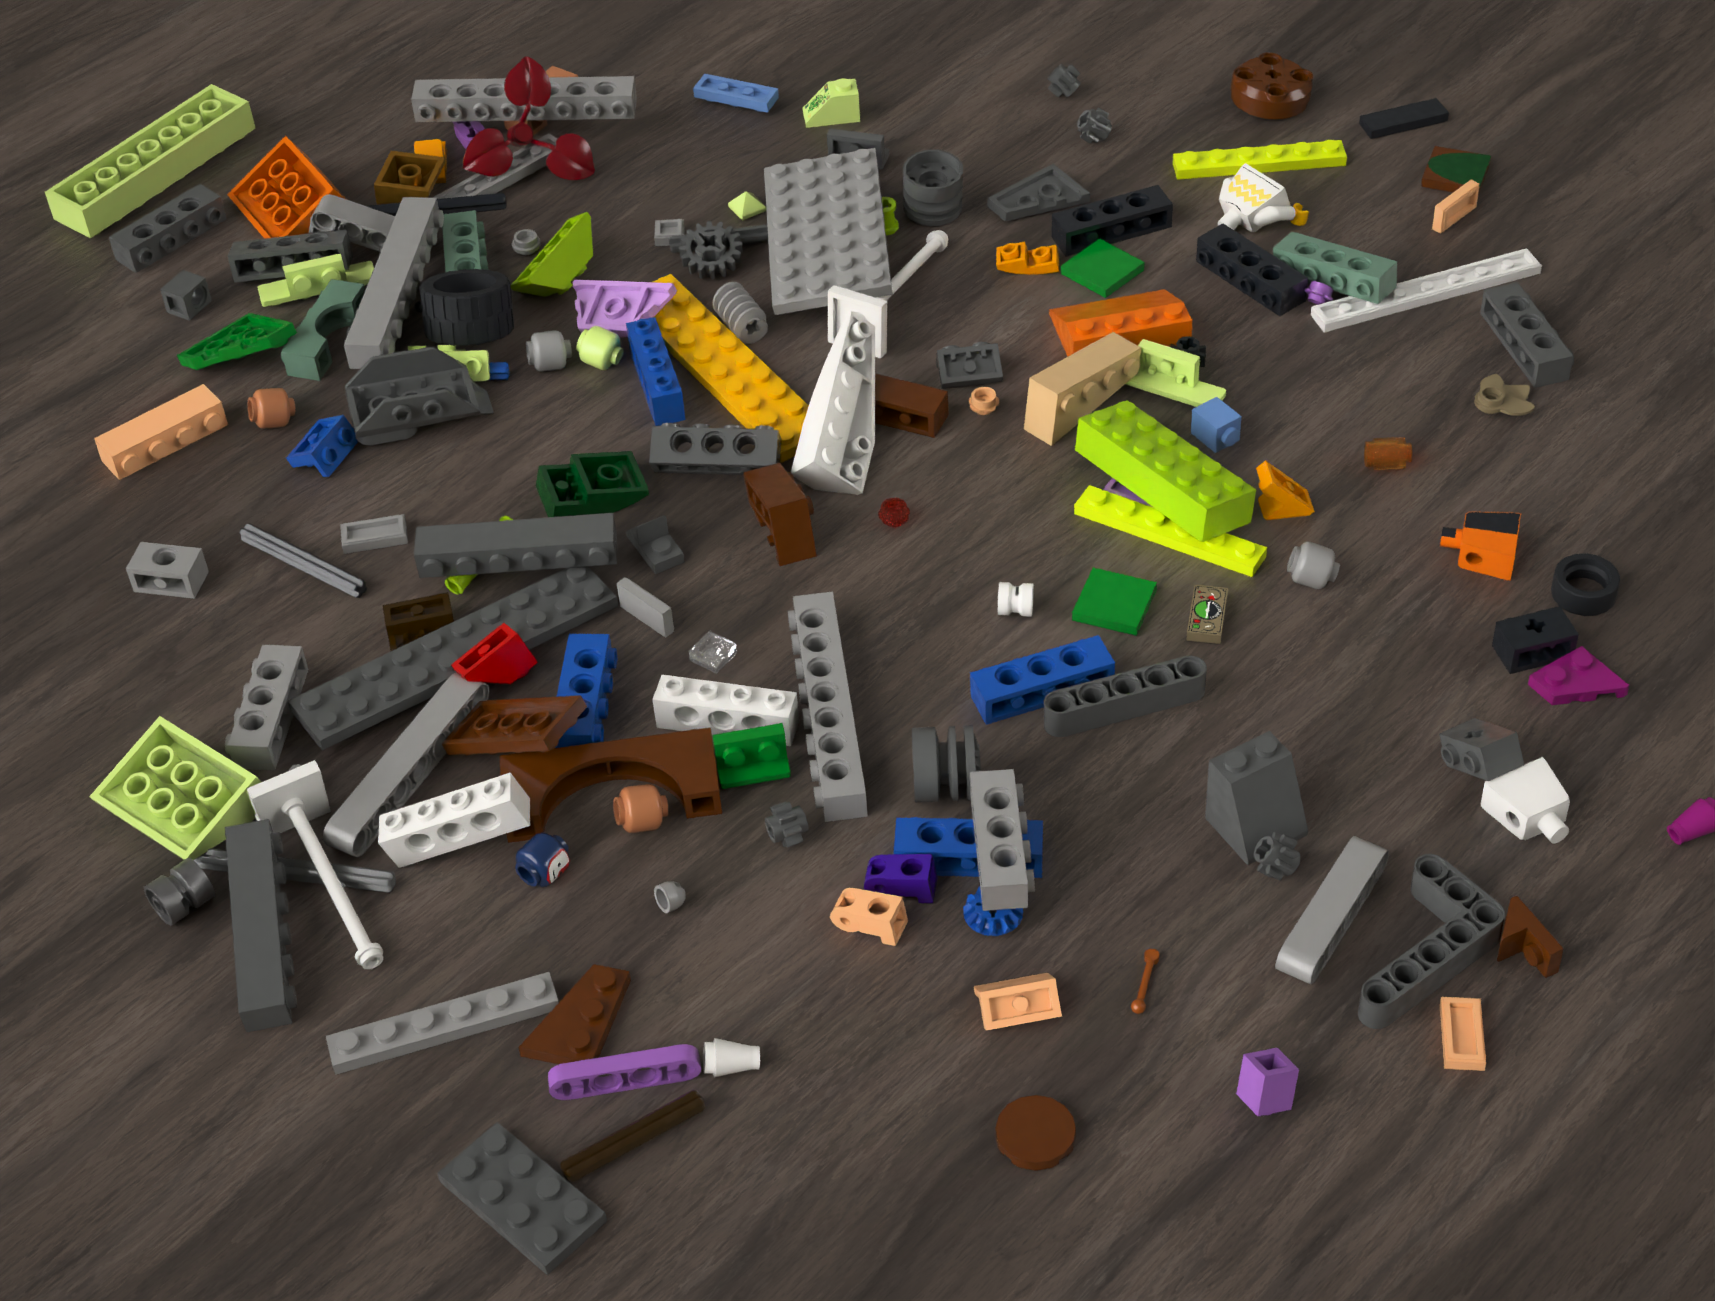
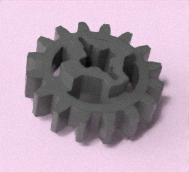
M707 221L706 227H702L698 223L696 224V231L686 230L687 237H681L679 253L683 267H688L690 274L698 271L699 278L701 279L705 274H710L712 280L715 279L716 273H720L725 277L726 269L735 271V263H741V254L743 253L742 242H740L739 233H733L732 226L724 229L723 222H719L717 226H712L711 221Z

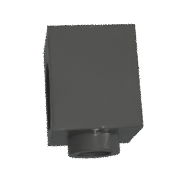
M185 270L178 273L160 289L167 313L189 321L212 301L206 278Z

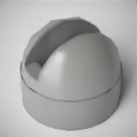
M667 881L656 885L654 888L656 902L664 913L678 909L686 899L684 888L675 881Z

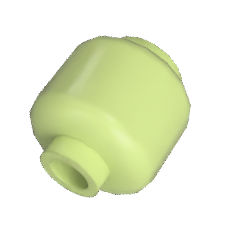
M600 326L591 327L589 330L585 329L581 333L576 346L580 359L584 363L600 370H606L612 364L617 365L624 352V349L620 347V337L616 333Z

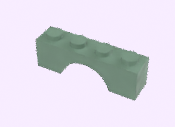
M335 279L330 280L326 288L321 291L313 307L308 310L300 326L296 328L297 333L282 348L281 360L284 362L287 376L317 381L322 379L332 364L328 341L325 337L337 329L352 325L356 309L359 308L363 298L364 284Z

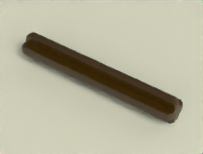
M691 1090L570 1156L560 1163L563 1175L569 1182H574L702 1112L705 1109L702 1096L697 1090Z

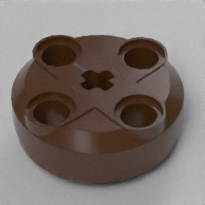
M1265 52L1257 58L1244 62L1234 70L1231 81V98L1238 108L1256 117L1265 119L1294 117L1303 112L1308 105L1312 91L1313 74L1309 70L1303 69L1298 64L1284 59L1276 53Z

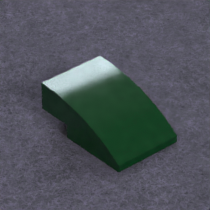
M632 451L571 454L570 464L541 465L538 467L536 488L548 517L614 513L649 495L648 486Z

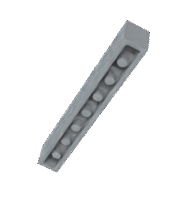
M634 76L549 78L551 83L550 99L542 107L531 105V110L526 120L634 119L637 102ZM506 78L415 80L411 97L415 122L519 121L526 105H514L506 97L504 91Z
M833 592L793 596L794 610L788 611L790 631H797V634L791 635L793 655L800 654V658L795 659L797 679H804V683L798 684L800 703H807L808 708L802 709L804 730L811 729L812 734H806L808 755H815L816 759L809 760L812 782L819 781V786L813 787L816 808H823L825 822L868 817L866 790Z

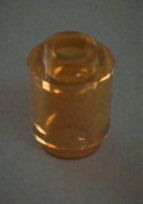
M1405 437L1373 438L1372 441H1365V467H1373L1374 470L1405 469L1406 462H1412V444L1406 443Z

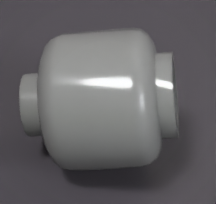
M557 330L536 332L532 335L531 341H526L529 365H534L535 369L539 372L561 370L566 365V358L572 357L570 340H564L562 333Z
M1306 541L1300 547L1295 546L1288 561L1287 572H1291V578L1295 583L1320 590L1326 586L1328 581H1335L1340 563L1335 562L1333 549Z

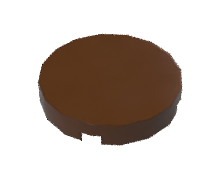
M1039 1095L1020 1097L1007 1104L999 1114L995 1127L998 1149L1003 1156L1005 1154L1011 1159V1163L1019 1168L1034 1171L1050 1169L1058 1165L1059 1160L1063 1159L1066 1155L1068 1157L1073 1151L1076 1139L1074 1118L1065 1105L1053 1098Z

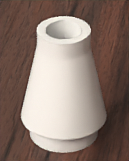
M714 1038L713 1042H704V1074H713L714 1077L747 1070H759L760 1068L759 1046H749Z

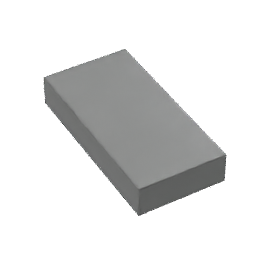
M404 514L340 524L344 554L408 544Z
M626 577L617 582L621 608L665 638L674 632L670 606Z

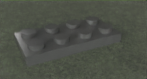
M498 1122L437 1173L440 1183L546 1275L552 1272L607 1222L606 1213Z

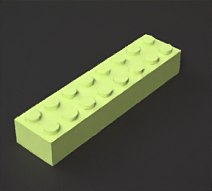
M213 84L209 85L45 191L53 219L89 238L100 234L104 229L121 220L125 215L142 206L146 201L163 192L167 187L184 178L185 175L202 166L206 161L223 152L227 147L256 129L249 101Z

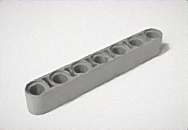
M458 673L452 674L330 818L323 832V842L325 845L355 857L362 856L379 836V815L403 807L446 754L442 742L479 701L488 700V685L483 682L467 681Z

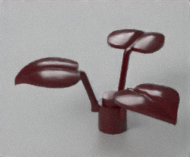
M528 56L523 57L509 71L504 82L505 95L509 101L517 106L526 105L519 123L509 128L506 141H504L502 133L495 128H488L478 132L467 146L463 159V169L490 177L502 175L508 171L513 161L512 151L507 146L512 144L513 146L521 147L530 143L531 145L552 150L546 158V165L555 176L566 180H582L594 174L595 168L590 146L583 137L573 133L564 134L557 139L555 146L533 138V130L525 121L531 110V105L542 107L547 104L551 96V83L547 73L538 62Z

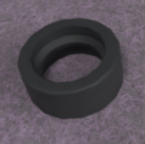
M1589 553L1573 554L1563 558L1557 564L1551 592L1555 602L1566 611L1581 616H1596L1607 612L1614 606L1621 579L1617 568L1603 557ZM1587 578L1598 582L1604 589L1599 591H1583L1571 586L1567 580Z

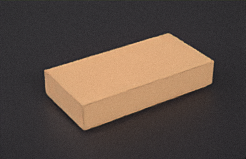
M1470 180L1435 206L1432 230L1441 234L1477 207L1479 183Z
M1441 997L1440 1016L1444 1069L1485 1071L1486 1054L1481 998Z

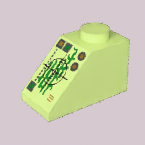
M842 78L837 81L827 82L803 107L806 128L860 122L859 93L856 80Z

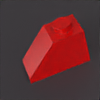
M503 623L452 663L451 666L467 681L512 684L514 681L526 676L530 669L538 662L518 633Z

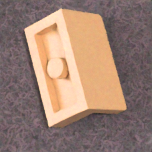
M1049 973L974 986L975 995L979 998L983 1025L986 1031L1062 1016L1056 978Z

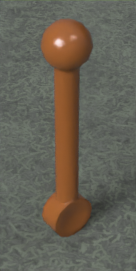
M1148 949L1144 953L1146 966L1137 999L1131 1003V1009L1136 1014H1141L1146 1009L1144 999L1153 965L1159 962V952L1156 949Z

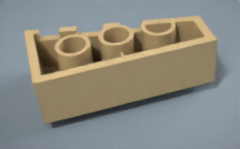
M1112 332L1030 377L1024 430L1050 446L1054 445L1078 424L1079 417L1092 413L1138 374L1141 347Z

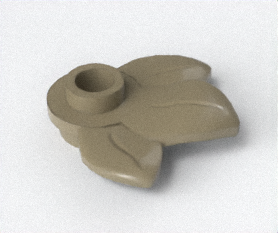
M1498 374L1490 375L1480 382V390L1475 395L1474 400L1475 406L1487 414L1502 412L1512 416L1529 414L1535 409V405L1527 401L1530 391L1529 385H1505L1503 379Z

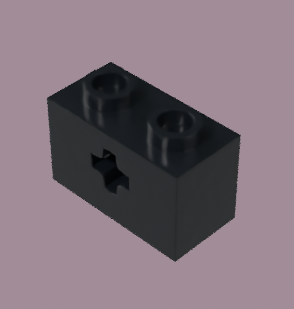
M1558 606L1497 621L1492 647L1509 674L1548 665L1576 649L1579 634L1562 608Z

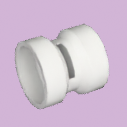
M999 582L998 615L1008 616L1014 612L1019 613L1021 616L1032 617L1034 584L1023 583L1020 586H1013L1009 582Z

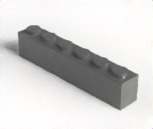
M614 513L416 527L414 558L419 578L617 564V531Z
M269 819L225 827L239 1015L246 1032L292 1024L291 1009L297 1008L295 988L293 985L289 986L288 977L294 976V965L291 954H286L285 946L290 945L292 941L288 922L283 923V914H288L289 908L286 893L280 890V884L286 883L283 862H278L277 854L283 853L282 838L280 832H273Z

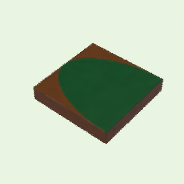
M1435 146L1423 174L1421 186L1455 192L1465 183L1473 180L1479 183L1480 193L1490 166L1491 156Z

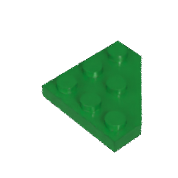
M248 313L181 352L177 357L182 366L201 370L209 365L230 359H240L248 354L269 348L281 347L288 343V338L297 332L292 322Z

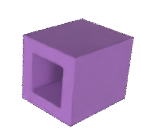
M1278 1048L1243 1054L1236 1094L1257 1116L1291 1110L1299 1069Z

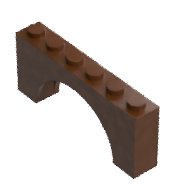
M711 727L560 747L544 753L534 751L499 756L500 776L511 773L530 797V826L506 833L508 843L530 840L537 833H544L549 816L564 799L585 787L611 780H638L662 787L679 800L685 810L687 819L722 814Z

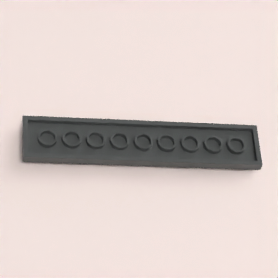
M588 566L563 569L288 700L290 711L321 750H324L433 697L452 674L457 673L451 664L501 624L505 623L517 632L530 650L618 607L617 596Z

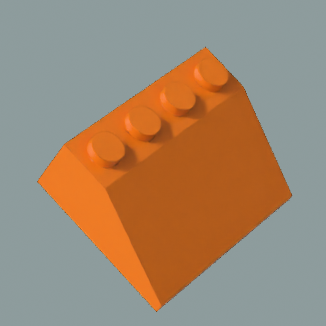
M287 136L227 194L264 239L309 234L311 216L323 196L330 194L346 199L313 161Z
M1165 289L1049 309V315L1067 357L1112 332L1137 346L1145 339L1170 347V344L1176 345L1178 339L1182 337H1192V319L1184 302Z

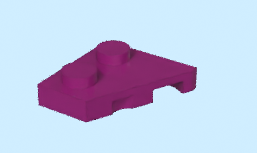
M1583 646L1532 673L1528 681V685L1551 705L1569 704L1572 701H1595L1597 694L1614 692L1617 698H1621L1628 694L1630 686Z

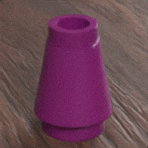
M1711 797L1697 799L1672 824L1667 826L1670 838L1676 844L1681 845L1684 842L1715 832V800Z

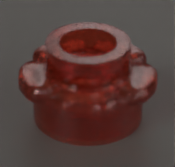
M889 498L881 504L878 517L885 525L899 527L909 520L910 510L904 500Z

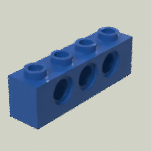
M656 318L639 319L626 323L630 354L655 426L686 420L682 390Z
M569 634L556 697L581 695L587 707L577 718L576 724L569 728L559 739V743L555 748L604 741V726L601 723L602 719L608 718L609 703L606 695L607 693H612L613 675L611 668L617 667L618 660L617 649L611 647L609 634Z
M1099 635L1081 639L1070 644L971 672V698L987 725L1044 708L1045 696L1050 692L1115 675V661Z
M896 817L894 854H933L937 876L979 877L973 819ZM1027 820V834H1022V840L1030 841L1031 863H1025L1026 870L1033 869L1034 878H1042L1043 820Z

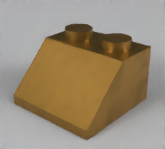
M390 151L374 183L377 205L401 203L403 197H429L446 162L445 157Z

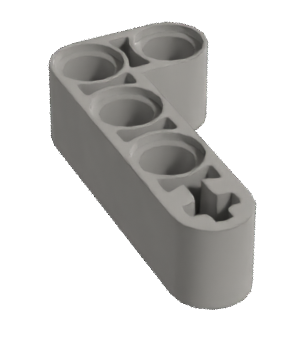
M329 194L321 198L310 220L309 234L347 229L350 242L381 252L395 216Z

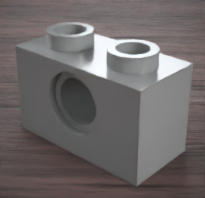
M140 542L126 567L134 592L195 599L209 572L202 548Z

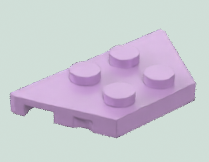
M574 280L573 288L577 294L575 308L578 312V329L582 333L585 329L589 330L591 327L600 326L616 333L619 337L628 338L626 323L639 319L653 318L674 297L677 289L673 283Z

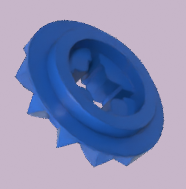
M980 886L974 895L968 894L966 904L963 906L964 919L968 926L977 933L987 936L1007 934L1013 931L1023 918V908L997 910L995 917L992 918L989 910L983 911Z

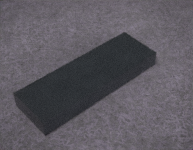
M1437 98L1361 115L1359 124L1371 139L1446 122L1448 121L1449 112Z

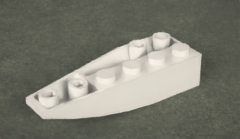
M851 310L847 313L814 389L802 426L791 473L793 477L814 490L859 495L863 493L875 443V326Z

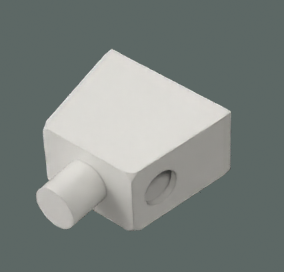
M1543 757L1491 781H1485L1480 806L1519 839L1528 840L1543 833L1551 843L1555 844L1562 841L1569 833V828L1564 824L1570 803L1569 796Z

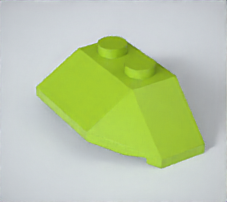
M585 212L568 219L525 270L512 282L511 289L517 292L544 297L554 293L561 295L568 291L573 285L571 281L587 269L586 264L593 257L590 214Z

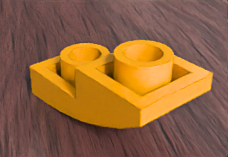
M1025 241L1009 243L996 248V266L1000 271L1030 275L1059 272V252L1057 245L1041 246L1036 249L1027 250Z

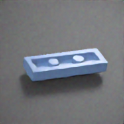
M704 74L693 88L695 98L729 104L734 107H744L758 112H769L779 98L778 88Z

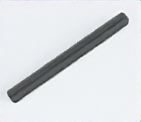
M210 848L207 852L194 859L201 869L228 872L227 850ZM278 857V862H283L286 880L324 884L313 861ZM331 863L342 887L390 893L396 885L395 873L393 871Z

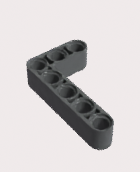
M1424 854L1415 860L1410 890L1416 900L1445 924L1373 975L1362 985L1358 1017L1362 1024L1368 1028L1383 1029L1389 1026L1500 942L1505 917V910L1502 905L1439 855Z

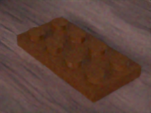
M581 695L479 701L442 742V746L448 755L548 752L554 749L563 734L576 724L577 718L587 705Z

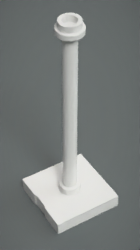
M936 230L928 234L926 238L927 244L891 279L893 294L934 252H942L947 247L948 236L945 232ZM833 285L828 290V342L834 343L847 313L852 310L875 326V357L882 358L887 353V300L892 295L872 297Z
M314 760L247 788L251 804L256 813V821L269 819L274 833H282L294 827L296 828L358 949L355 954L357 963L367 970L379 966L383 961V949L380 944L371 943L309 823L310 820L331 812L321 771L316 761Z

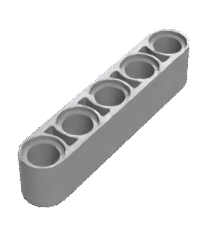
M1356 836L1349 840L1284 942L1278 954L1275 969L1310 985L1314 984L1382 875L1389 858V850Z

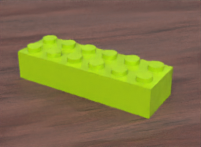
M1126 400L1079 417L1075 451L1199 541L1205 542L1251 523L1256 489L1201 452L1197 447L1185 441L1175 432L1162 425L1155 418L1136 407L1135 404Z

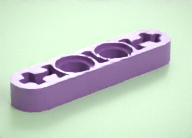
M682 1044L559 1064L548 1072L549 1093L555 1099L571 1100L691 1080L701 1072L700 1055L696 1047ZM641 1068H651L647 1070H638ZM603 1074H612V1075L605 1076V1077H599L600 1075H603Z

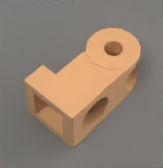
M857 888L844 889L830 914L832 923L841 930L847 932L860 931L861 933L880 936L883 944L892 946L897 945L908 923L903 897Z

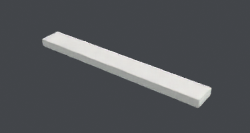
M1526 248L1397 283V287L1379 304L1348 296L1312 306L1310 315L1323 332H1328L1541 273L1542 265Z

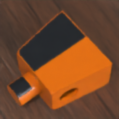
M1468 512L1465 514L1463 529L1443 527L1440 546L1460 549L1458 566L1462 569L1511 581L1521 513Z

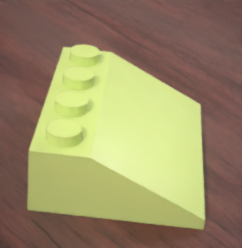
M159 716L89 797L183 860L186 858L194 860L207 852L208 849L226 840L225 827L250 823L255 819L256 813L251 804L247 788L259 784L261 781L251 772Z

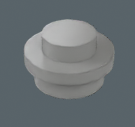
M530 229L516 232L512 240L513 250L522 255H531L541 246L539 236Z

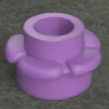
M1311 281L1309 288L1304 290L1309 295L1307 300L1316 305L1333 300L1331 296L1334 289L1321 282Z

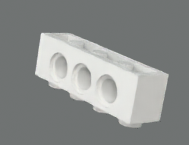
M662 674L652 699L656 726L662 729L687 731L711 727V733L715 735L783 723L786 746H791L799 723L797 692Z
M507 773L379 815L378 844L393 862L401 868L530 826V797L511 773Z

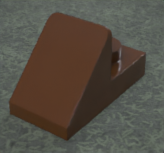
M1518 896L1512 897L1508 907L1497 961L1500 962L1523 951L1527 962L1531 966L1536 967L1545 978L1558 973L1564 950L1563 947Z

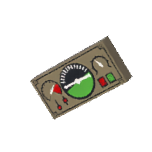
M1194 585L1187 628V641L1221 644L1228 588Z

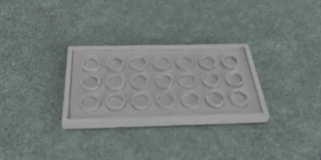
M875 148L858 149L855 152L830 154L827 157L803 159L799 162L775 164L764 168L774 315L828 306V290L833 285L872 297L893 295L878 160Z

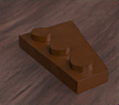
M593 964L518 1047L520 1056L554 1064L599 1058L630 984V972Z

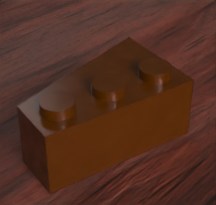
M781 463L743 472L749 503L760 526L767 525L771 532V535L767 536V541L770 547L775 545L776 559L779 566L817 557L810 515L814 514L813 503L809 495H804L801 484L795 483L793 474L791 472L787 473Z

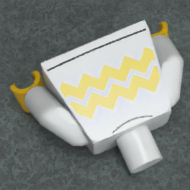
M1245 163L1234 177L1226 178L1223 181L1219 201L1225 215L1217 222L1218 225L1224 223L1233 230L1238 225H1241L1250 232H1256L1263 226L1277 221L1290 220L1292 224L1297 226H1303L1307 223L1309 211H1302L1303 206L1300 203H1295L1293 207L1290 206L1285 187Z

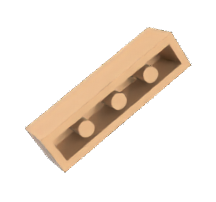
M202 384L94 439L102 462L121 480L227 426L228 422L222 402Z

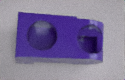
M888 854L872 857L868 861L864 889L896 896L917 897L919 903H933L938 880L933 854Z

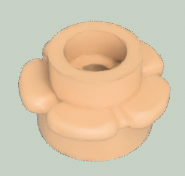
M989 387L976 388L972 391L969 398L970 409L980 415L992 413L999 406V398L996 396V392Z

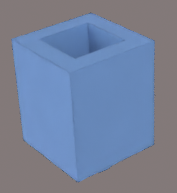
M1218 397L1192 409L1191 434L1214 453L1232 446L1240 440L1241 416Z

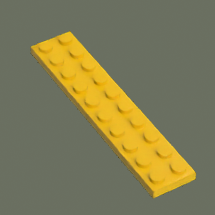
M672 274L653 281L656 283H673L677 289L674 297L654 316L667 351L746 429H755L756 426L766 425L773 427L774 430H778L782 439L781 463L795 457L809 405Z

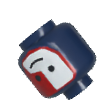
M537 833L516 853L517 864L515 869L517 874L530 886H549L569 867L568 845L558 835L552 836L547 833Z

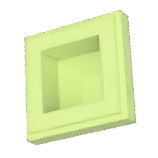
M747 191L728 203V207L742 221L766 211V206L753 193Z

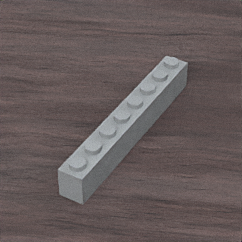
M402 198L344 343L350 369H361L373 356L395 352V342L397 338L401 337L403 321L409 316L411 300L416 298V287L418 282H421L423 279L424 266L430 261L432 245H436L438 229L444 223V214L442 210H439L437 198Z

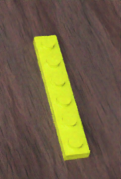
M1325 140L1323 142L1311 143L1298 142L1286 145L1271 144L1262 147L1213 149L1200 152L1186 151L1173 154V166L1177 180L1236 175L1245 163L1257 171L1265 173L1346 166L1347 155L1342 140Z
M1091 485L1087 487L1074 504L1075 515L1250 577L1254 576L1267 555V547L1228 533L1201 542L1155 508Z

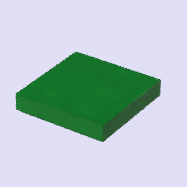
M1098 239L1061 265V274L1106 298L1143 272L1145 262L1102 239Z
M1093 567L1072 611V621L1137 636L1157 591V582Z

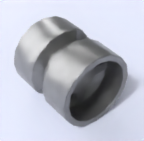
M186 858L171 868L169 877L161 875L144 887L149 903L160 918L170 926L187 916L190 906L198 908L215 896L210 880L200 866L191 858Z

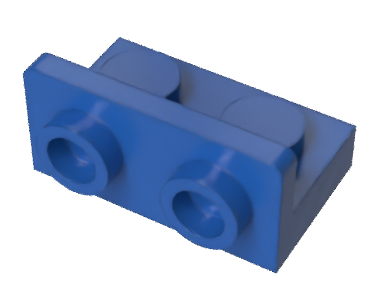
M344 415L319 419L286 459L292 468L306 465L307 467H312L315 465L323 477H329L358 443L354 428Z

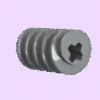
M736 281L728 282L717 290L712 302L713 309L732 333L744 344H752L763 338L768 332L766 314L741 283Z

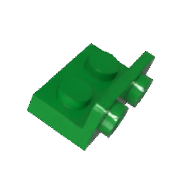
M783 723L712 735L716 766L722 789L789 778L791 776Z

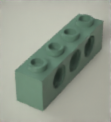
M476 210L444 214L442 231L445 271L463 269L489 270L486 257L483 221H477Z
M1296 232L1289 233L1273 247V256L1308 277V284L1311 281L1321 282L1333 288L1335 292L1376 304L1384 300L1397 287V261Z

